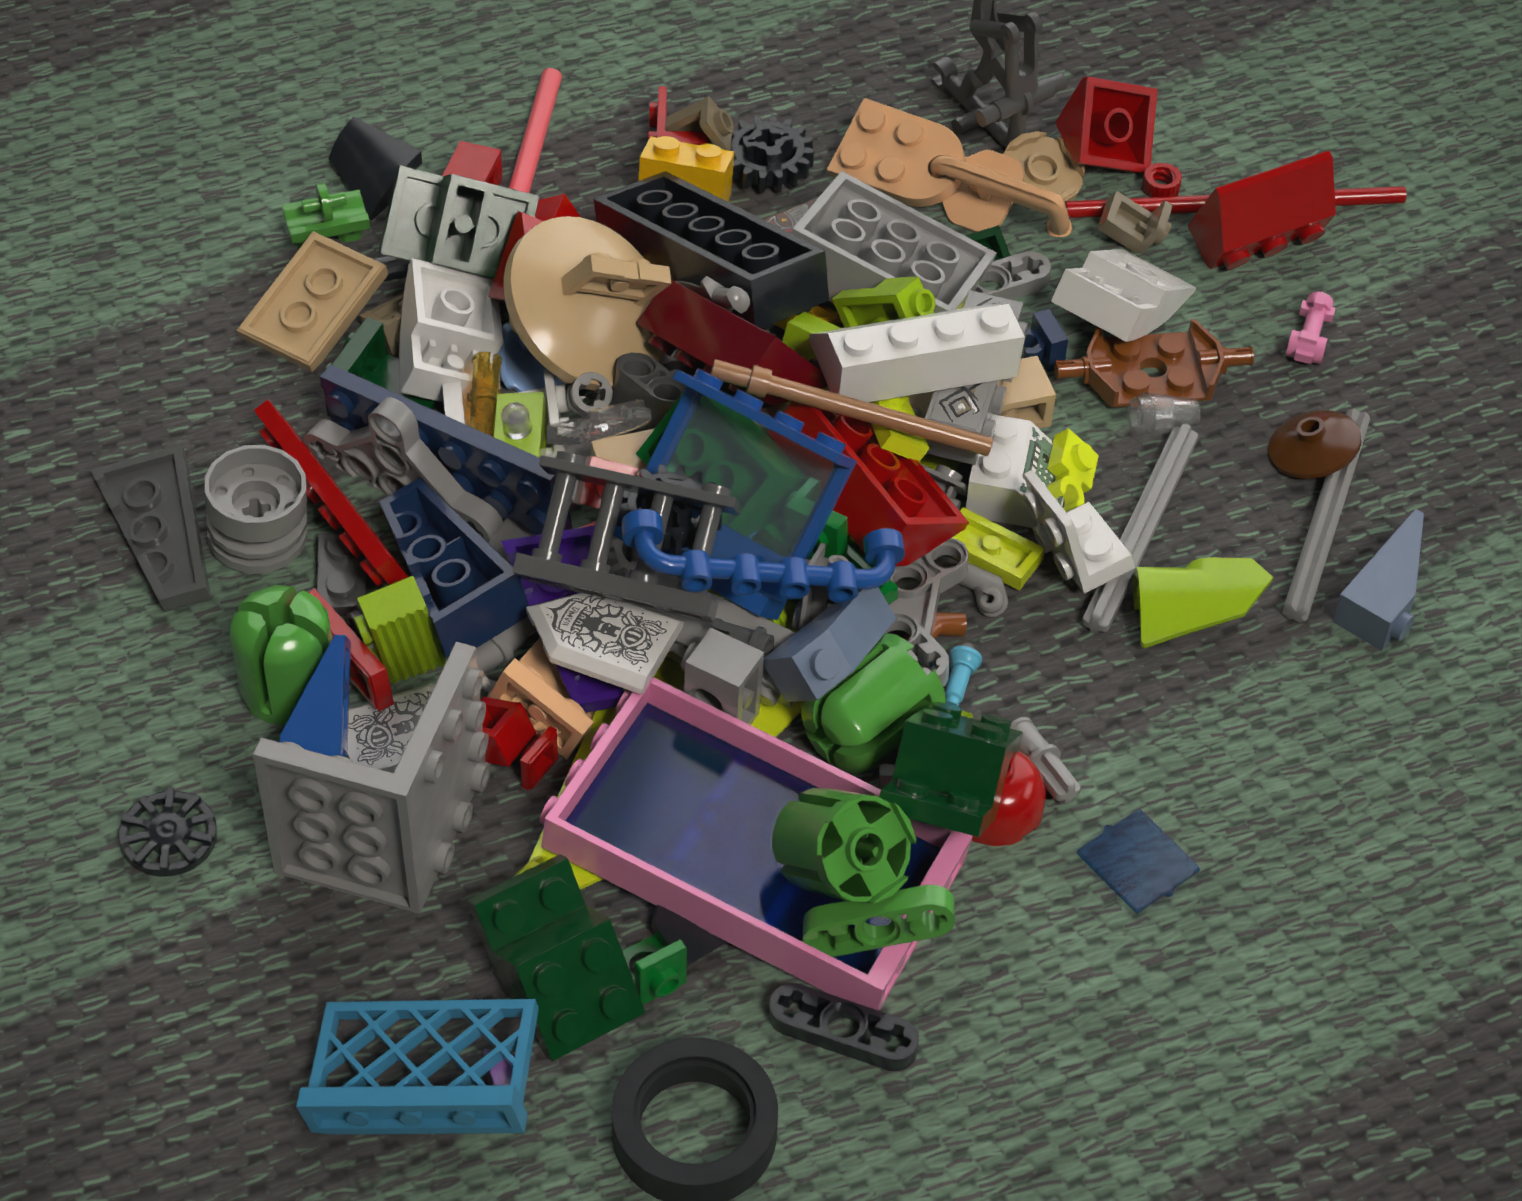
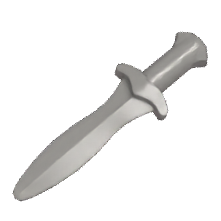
M707 276L700 282L701 286L685 281H675L730 312L735 309L742 314L750 306V298L743 289L736 286L724 288L721 284Z

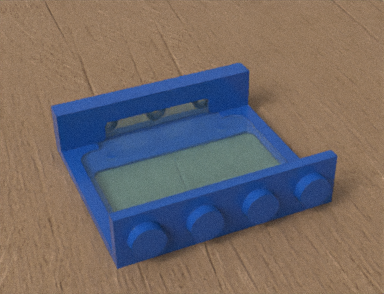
M697 368L694 376L677 370L673 379L687 387L646 470L652 475L657 474L658 466L664 464L668 472L675 473L677 467L682 465L685 466V475L691 476L700 471L703 473V483L715 482L716 485L732 490L730 497L737 498L742 506L740 516L723 513L722 529L716 533L711 558L730 559L735 555L748 553L755 555L758 561L779 563L781 560L789 557L808 559L857 463L856 460L842 453L846 444L820 431L816 439L802 433L801 430L805 423L778 410L775 418L760 411L764 404L763 401L739 389L734 397L721 391L720 388L724 381ZM616 525L613 536L623 541L622 527ZM688 547L682 548V553H681V555H682L684 552L689 551V548H688ZM664 549V553L673 555L671 550ZM712 578V585L709 588L760 617L778 620L788 600L780 595L779 583L761 582V589L757 593L748 596L734 594L731 591L730 579Z

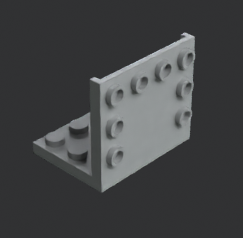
M459 642L455 643L394 774L354 763L344 756H327L305 750L292 742L280 743L265 738L260 739L253 752V760L274 873L411 912L421 913L438 873L446 874L452 864L455 845L452 842L457 831L466 832L473 813V804L470 802L475 791L482 793L490 777L491 764L485 762L489 736L488 733L483 732L482 726L486 713V703L480 701L484 673L478 669L476 647Z

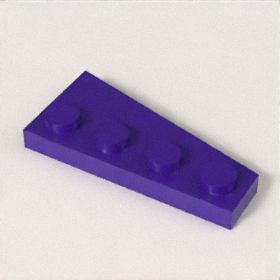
M595 525L563 531L558 554L563 555L561 563L580 567L581 560L587 559ZM542 534L501 541L509 564L512 567L514 566L517 553L531 556L533 548H539ZM520 579L529 606L579 593ZM554 664L569 699L577 702L584 709L585 713L617 707L624 693L623 688Z

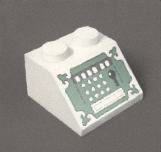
M992 414L991 420L996 421L992 448L988 456L979 454L976 465H972L966 509L990 521L1034 528L1038 526L1037 519L1035 520L1031 516L1023 500V493L1028 492L1023 474L1033 470L1046 487L1055 481L1056 476L1047 469L1053 442L1029 420ZM1060 496L1056 500L1063 507L1064 498Z

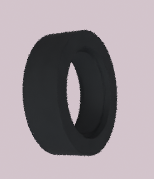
M690 1037L675 1039L659 1044L644 1052L631 1063L621 1076L612 1101L613 1146L624 1172L647 1194L662 1201H728L754 1185L764 1174L772 1160L777 1141V1096L765 1070L743 1050L726 1042L709 1038ZM685 1082L709 1083L726 1090L740 1102L747 1114L749 1127L741 1143L726 1156L707 1163H682L658 1152L645 1137L640 1123L646 1107L654 1097L671 1086Z

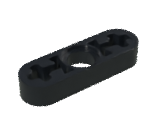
M789 983L778 987L770 997L769 1021L777 1032L785 1036L888 1071L904 1070L916 1060L919 1034L914 1025L905 1019L797 983ZM793 1002L802 1005L801 1012L797 1011L793 1018L784 1015L785 1008H789ZM817 1009L823 1010L820 1015L819 1028L813 1027V1018L817 1017ZM846 1018L853 1021L859 1030L851 1037L840 1038L832 1034L828 1026L836 1019ZM868 1026L875 1028L874 1036L871 1035L870 1045L864 1044L867 1038ZM893 1036L902 1038V1046H899L895 1052L886 1050V1042H890Z

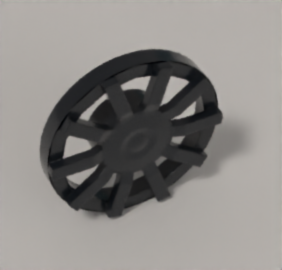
M167 788L164 792H158L147 797L144 795L138 798L139 801L122 816L119 827V843L122 853L131 866L148 875L168 877L191 871L207 859L217 841V824L211 808L200 796L175 791L174 788ZM174 803L184 804L178 813L173 812ZM165 804V812L160 814L155 806ZM193 808L201 813V815L185 819ZM147 811L152 819L149 821L139 818V816ZM208 823L207 834L189 830L193 826ZM132 825L146 829L145 832L128 835ZM190 839L203 842V845L195 854L187 847ZM148 840L149 842L137 855L129 846L141 841ZM153 850L161 854L160 864L150 863L145 859ZM181 852L186 858L180 862L169 864V855Z

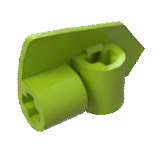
M1199 558L1190 562L1186 568L1135 567L1133 600L1134 609L1140 610L1141 647L1148 648L1186 634L1244 617L1272 583L1273 576L1252 558Z

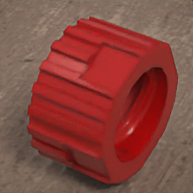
M1160 162L1149 165L1144 171L1143 193L1149 197L1178 196L1182 181L1181 172L1178 171L1177 167L1168 163ZM1155 180H1162L1167 184H1159Z

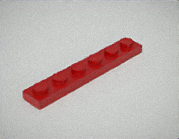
M269 399L258 406L254 412L265 425L259 430V433L271 447L280 450L283 448L286 453L299 462L306 474V494L315 504L323 500L325 504L318 508V510L335 531L343 526L345 531L339 535V538L356 558H359L362 554L366 556V559L360 565L375 584L379 586L386 581L390 585L408 578L409 576L278 409Z

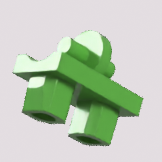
M325 182L315 185L317 197L282 205L283 216L291 242L296 244L298 249H300L313 231L325 237L337 235L339 240L350 242L360 240L363 230L370 229L369 217L364 208L360 190L329 194Z

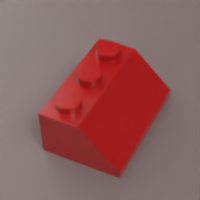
M1328 150L1215 188L1187 225L1210 270L1225 265L1227 270H1232L1247 263L1254 254L1262 252L1264 257H1270L1287 248L1289 242L1299 239L1301 244H1308L1322 237L1325 234L1324 228L1336 215L1333 157Z

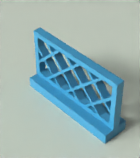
M535 999L326 1002L309 1086L300 1087L296 1108L309 1130L314 1133H525L528 1113L523 1102L539 1010ZM505 1017H521L520 1028L502 1043L489 1031L490 1028ZM452 1018H465L471 1026L449 1044L436 1032V1030ZM361 1019L367 1027L343 1045L336 1038L339 1020ZM399 1019H414L419 1026L397 1044H394L384 1033L386 1029ZM480 1036H483L494 1049L472 1067H469L458 1054ZM378 1037L389 1050L364 1069L353 1055ZM427 1037H430L441 1050L416 1068L405 1055ZM516 1050L514 1057L511 1053ZM504 1059L513 1068L510 1085L487 1086L480 1078ZM398 1060L410 1072L407 1077L395 1086L380 1087L374 1080ZM450 1060L463 1072L462 1075L448 1086H433L427 1080L428 1077ZM345 1061L358 1073L342 1087H325L327 1076Z

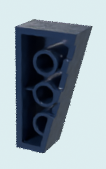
M421 478L379 501L395 546L409 577L414 576L447 660L456 642L477 648L528 617L526 607L529 604L520 578L512 573L513 567Z

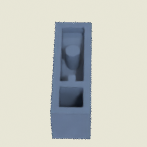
M1417 509L1412 512L1343 590L1334 615L1333 622L1381 651L1384 650L1393 638L1401 641L1407 635L1415 620V616L1410 614L1416 595L1424 513Z
M879 587L858 589V596L844 603L835 602L765 656L763 664L786 702L818 700L858 667L897 618Z

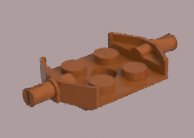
M1191 319L1188 332L1147 334L1128 342L1118 337L1103 338V329L1097 327L1086 351V356H1082L1081 359L1055 360L1054 374L1056 375V380L1082 377L1083 383L1089 384L1110 407L1208 401L1214 395L1221 374H1226L1227 367L1253 366L1254 350L1252 346L1227 349L1225 346L1221 347L1220 342L1196 319ZM1148 367L1156 368L1162 371L1164 375L1149 377L1142 369Z

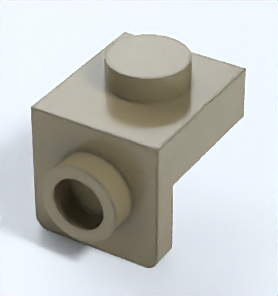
M710 96L666 117L665 128L668 131H704L709 138V144L716 145L723 150H731V139L734 132L733 121L725 109H719Z
M1116 190L1106 202L1097 229L1131 251L1143 254L1153 243L1157 246L1161 244L1168 235L1172 225L1168 222L1173 205L1165 200L1151 213Z

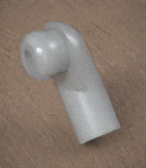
M968 562V573L965 579L958 584L974 591L977 606L981 613L989 617L999 616L1008 605V596L1002 578Z

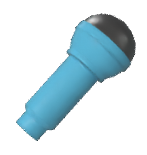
M958 642L949 651L951 673L945 689L946 703L957 707L963 701L970 676L981 666L983 659L982 651L973 642Z

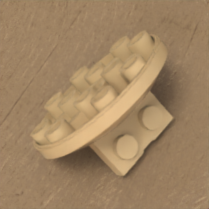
M567 216L548 219L534 226L519 239L508 257L504 272V295L510 316L509 323L512 330L519 335L531 354L545 368L556 375L560 381L565 384H573L574 380L580 375L587 372H595L603 375L609 381L613 390L616 362L623 354L630 352L642 353L652 357L657 362L660 360L663 352L647 342L652 334L639 326L637 322L652 299L672 284L669 266L650 264L621 235L600 223L580 217ZM591 380L584 389L595 391L600 387V384L595 380Z

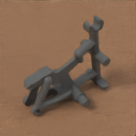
M974 0L969 28L983 49L979 66L968 69L963 81H961L957 77V66L951 58L945 57L933 63V67L940 75L931 78V82L941 92L948 90L969 111L952 120V128L957 135L981 126L1006 149L1012 140L1021 134H1025L1027 117L1033 111L1034 105L1066 89L1068 83L1062 73L1038 80V33L1042 31L1043 25L1041 18L1036 12L1033 11L1025 15L997 12L996 0ZM1019 32H1024V61L1019 67ZM1002 54H1005V61L1001 56ZM993 76H995L1005 90V96L985 105L975 95V92L978 88L989 84ZM1010 117L1009 126L1007 127L1002 120Z

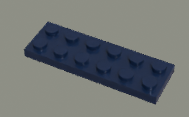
M332 364L320 375L325 402L328 406L332 422L349 431H353L369 425L368 416L386 397H392L401 401L415 415L420 439L466 492L490 504L499 513L501 518H508L524 525L536 535L542 534L556 476L547 474L539 466V457ZM568 511L564 530L573 529L570 511Z

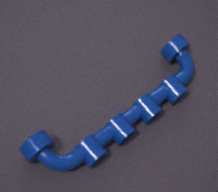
M649 509L634 510L627 513L621 521L624 543L636 549L637 555L645 565L659 573L681 576L682 588L689 592L707 590L712 585V578L730 579L731 591L740 596L757 593L761 589V582L779 583L780 595L787 599H799L806 596L810 592V585L827 586L829 599L833 602L844 603L858 596V589L878 588L887 583L895 571V564L902 561L905 556L902 534L897 530L889 528L874 530L863 539L866 562L874 566L871 569H855L854 564L848 561H836L828 566L807 565V562L799 557L785 558L779 563L758 561L755 555L748 553L738 554L730 559L710 558L709 554L703 550H689L682 555H670L656 547L664 538L662 517L658 512Z

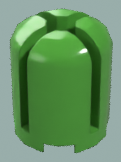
M273 585L252 592L238 606V612L233 614L228 628L242 700L249 707L250 713L267 723L286 725L331 643L332 634L328 611L315 596L305 590L300 591L296 595L293 586Z
M885 633L850 675L818 700L802 702L800 712L807 737L816 752L833 766L852 774H860L873 769L900 747L907 719L923 707H931L932 702L946 703L945 691L936 671L933 670L928 675L924 672L919 663L908 653L914 647L910 642L898 635Z
M811 788L798 795L799 802L790 800L777 816L771 841L775 861L785 864L781 869L782 874L791 884L805 891L851 902L877 903L893 896L908 880L909 876H905L904 873L910 861L911 843L916 844V837L910 819L895 803H889L874 795L831 788Z

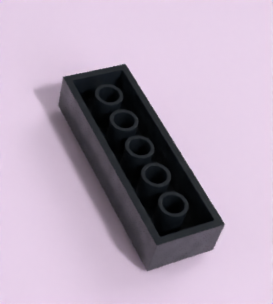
M666 171L593 198L596 222L621 235L650 264L669 266L671 280L685 281L701 286L700 282L707 276L721 284L724 288L736 286L747 292L750 298L748 309L742 314L735 309L731 312L762 330L770 329L776 322L793 315H800L803 312L808 313L812 307L829 301L826 254L824 249Z

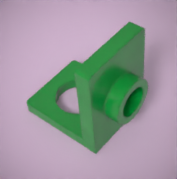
M652 935L622 950L628 967L635 956L650 954L635 962V975L631 972L643 1005L658 997L668 996L681 985L687 983V948L682 940H678L663 948L657 937Z

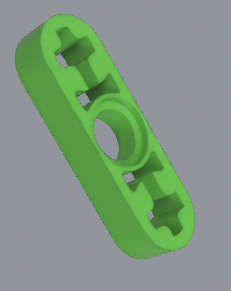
M923 885L898 890L893 896L877 903L841 901L817 906L810 909L803 917V942L831 957L939 937L951 931L955 925L954 897L948 889L942 886ZM872 917H886L892 922L883 926H873L865 921Z

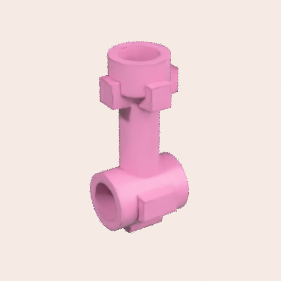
M1313 292L1309 294L1307 301H1302L1299 315L1306 317L1301 332L1292 330L1285 356L1292 357L1295 361L1321 365L1328 338L1321 337L1320 332L1324 321L1332 323L1336 309L1333 307L1334 302L1331 296L1324 292Z

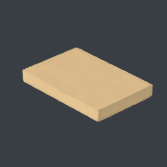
M313 231L236 331L240 338L313 372L323 362L388 276L387 267L372 258Z

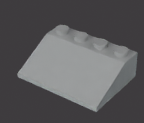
M842 171L791 231V234L825 250L829 301L834 304L832 298L842 290L875 288L886 278L919 276L923 288L930 290L934 295V313L963 309L969 290L975 291L997 254L993 250Z

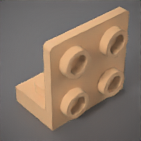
M541 637L519 661L514 658L502 672L489 695V698L522 703L536 731L535 735L549 726L555 728L557 732L558 753L566 760L581 744L586 733L594 723L592 718L595 711L585 713L584 709L577 702L569 699L554 663L549 661L543 649Z

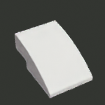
M1124 249L1090 251L1082 268L1065 269L1051 302L1128 342L1149 334L1165 323L1195 292L1197 287Z
M414 258L411 259L405 283L400 328L399 375L401 393L444 403L442 384L461 381L465 400L497 395L500 390L497 354L504 341L499 301L488 297L494 279Z

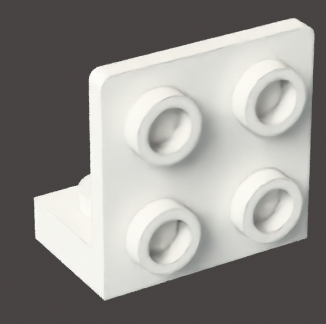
M1033 470L1023 474L1028 492L1023 493V500L1031 516L1035 520L1037 519L1038 526L1033 528L1034 536L1038 544L1045 548L1044 553L1052 551L1056 566L1065 580L1073 578L1085 594L1135 568L1131 553L1090 502L1066 513Z

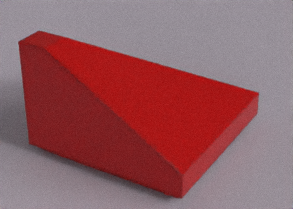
M552 726L537 734L525 746L520 763L522 787L526 790H532L558 760L557 732Z

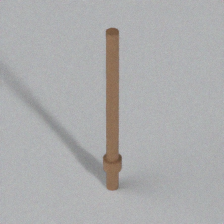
M714 359L711 368V375L724 382L746 388L745 393L765 398L766 394L984 456H988L992 448V437L772 375V370L753 365L752 369Z

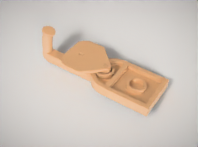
M867 98L863 99L827 168V172L831 177L836 178L842 171L909 206L926 207L942 202L950 222L972 232H978L997 225L1001 226L1013 203L1047 214L1049 220L1047 221L1046 229L1051 236L1065 237L1072 230L1064 199L1057 193L1025 183L1023 168L1016 159L992 150H983L966 157L960 140L946 126Z

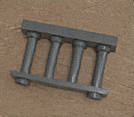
M557 451L556 458L541 455L539 466L547 474L555 475L556 480L539 548H533L531 556L517 553L512 573L520 579L703 621H714L719 603L712 596L707 595L708 589L701 592H689L682 588L681 581L678 582L677 588L659 585V576L655 575L656 571L646 566L640 557H638L636 569L630 570L629 577L610 574L611 566L606 563L624 491L653 497L650 510L656 511L661 515L664 536L673 502L701 507L692 550H703L711 558L721 512L740 516L742 506L737 498L730 497L731 489L715 484L702 483L701 490L593 467L585 465V457L564 451ZM576 480L605 486L587 559L581 560L580 567L561 563L563 555L558 554ZM663 540L661 541V543L656 545V547L660 551L662 548Z

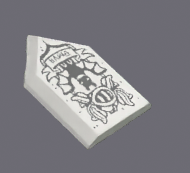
M584 593L526 607V613L532 626L536 627L543 642V649L551 663L643 695L684 627V621L644 607Z
M430 683L392 695L394 705L380 712L377 709L375 710L369 702L349 708L347 750L349 759L354 763L394 774L435 684Z

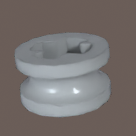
M587 372L580 375L574 380L573 384L569 385L567 401L575 413L580 416L591 417L599 414L609 406L613 391L609 381L603 375ZM591 380H595L600 384V387L594 393H600V400H595L588 406L582 402L585 396H579V389H584Z

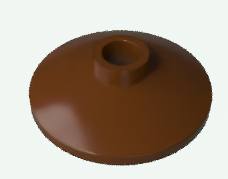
M1329 410L1310 411L1297 415L1279 426L1269 441L1268 452L1274 467L1285 475L1301 479L1324 477L1343 469L1356 457L1361 447V433L1356 422L1345 414Z

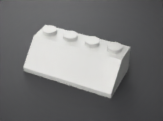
M1009 304L982 305L812 333L809 337L810 344L830 392L865 402L1017 377L1025 339Z

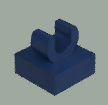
M1045 309L1033 313L1031 329L1027 330L1023 346L1030 348L1024 349L1023 358L1038 356L1047 372L1054 371L1055 360L1066 359L1068 338L1051 310Z

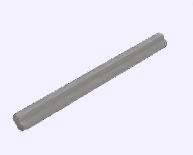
M1356 409L1346 412V415L1353 419L1360 429L1361 447L1356 457L1347 466L1325 477L1284 604L1283 615L1287 619H1294L1297 622H1304L1308 619L1368 430L1370 416L1366 412H1359Z
M1182 424L1181 427L1173 428L1120 539L1131 553L1135 567H1139L1199 439L1198 433L1191 430V425ZM1135 568L1097 587L1082 618L1083 625L1090 628V632L1098 634L1100 631L1107 632L1131 584Z

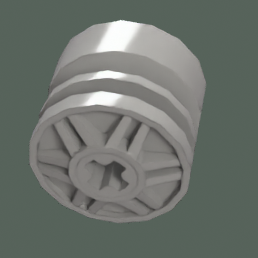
M244 445L226 451L212 462L204 480L208 545L214 556L230 569L247 574L270 573L290 564L301 554L307 542L306 474L299 462L285 451L267 445Z

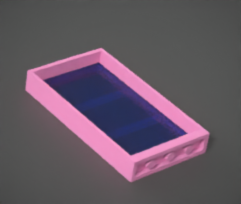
M654 677L643 695L626 689L617 704L615 711L617 716L610 725L603 723L597 730L590 747L592 751L585 761L578 759L573 764L566 778V789L559 798L553 795L546 803L539 819V823L544 825L542 847L556 855L561 854L567 857L570 862L656 906L660 905L673 911L709 933L828 994L880 1010L919 941L831 957L804 943V915L814 907L846 900L808 892L791 884L781 872L785 864L775 861L771 841L778 814L790 800L799 802L798 795L811 788H831L879 797L881 789ZM910 819L916 837V844L911 843L910 861L904 873L905 876L909 877L899 890L923 885H938L949 890L966 860L973 836ZM872 917L865 922L873 926H883L892 921L886 917Z

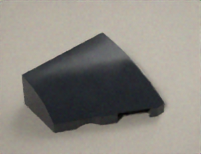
M353 117L336 139L329 156V164L335 173L343 178L348 192L360 190L366 213L369 219L373 220L390 203L397 167L401 165L417 169L422 164L421 150Z

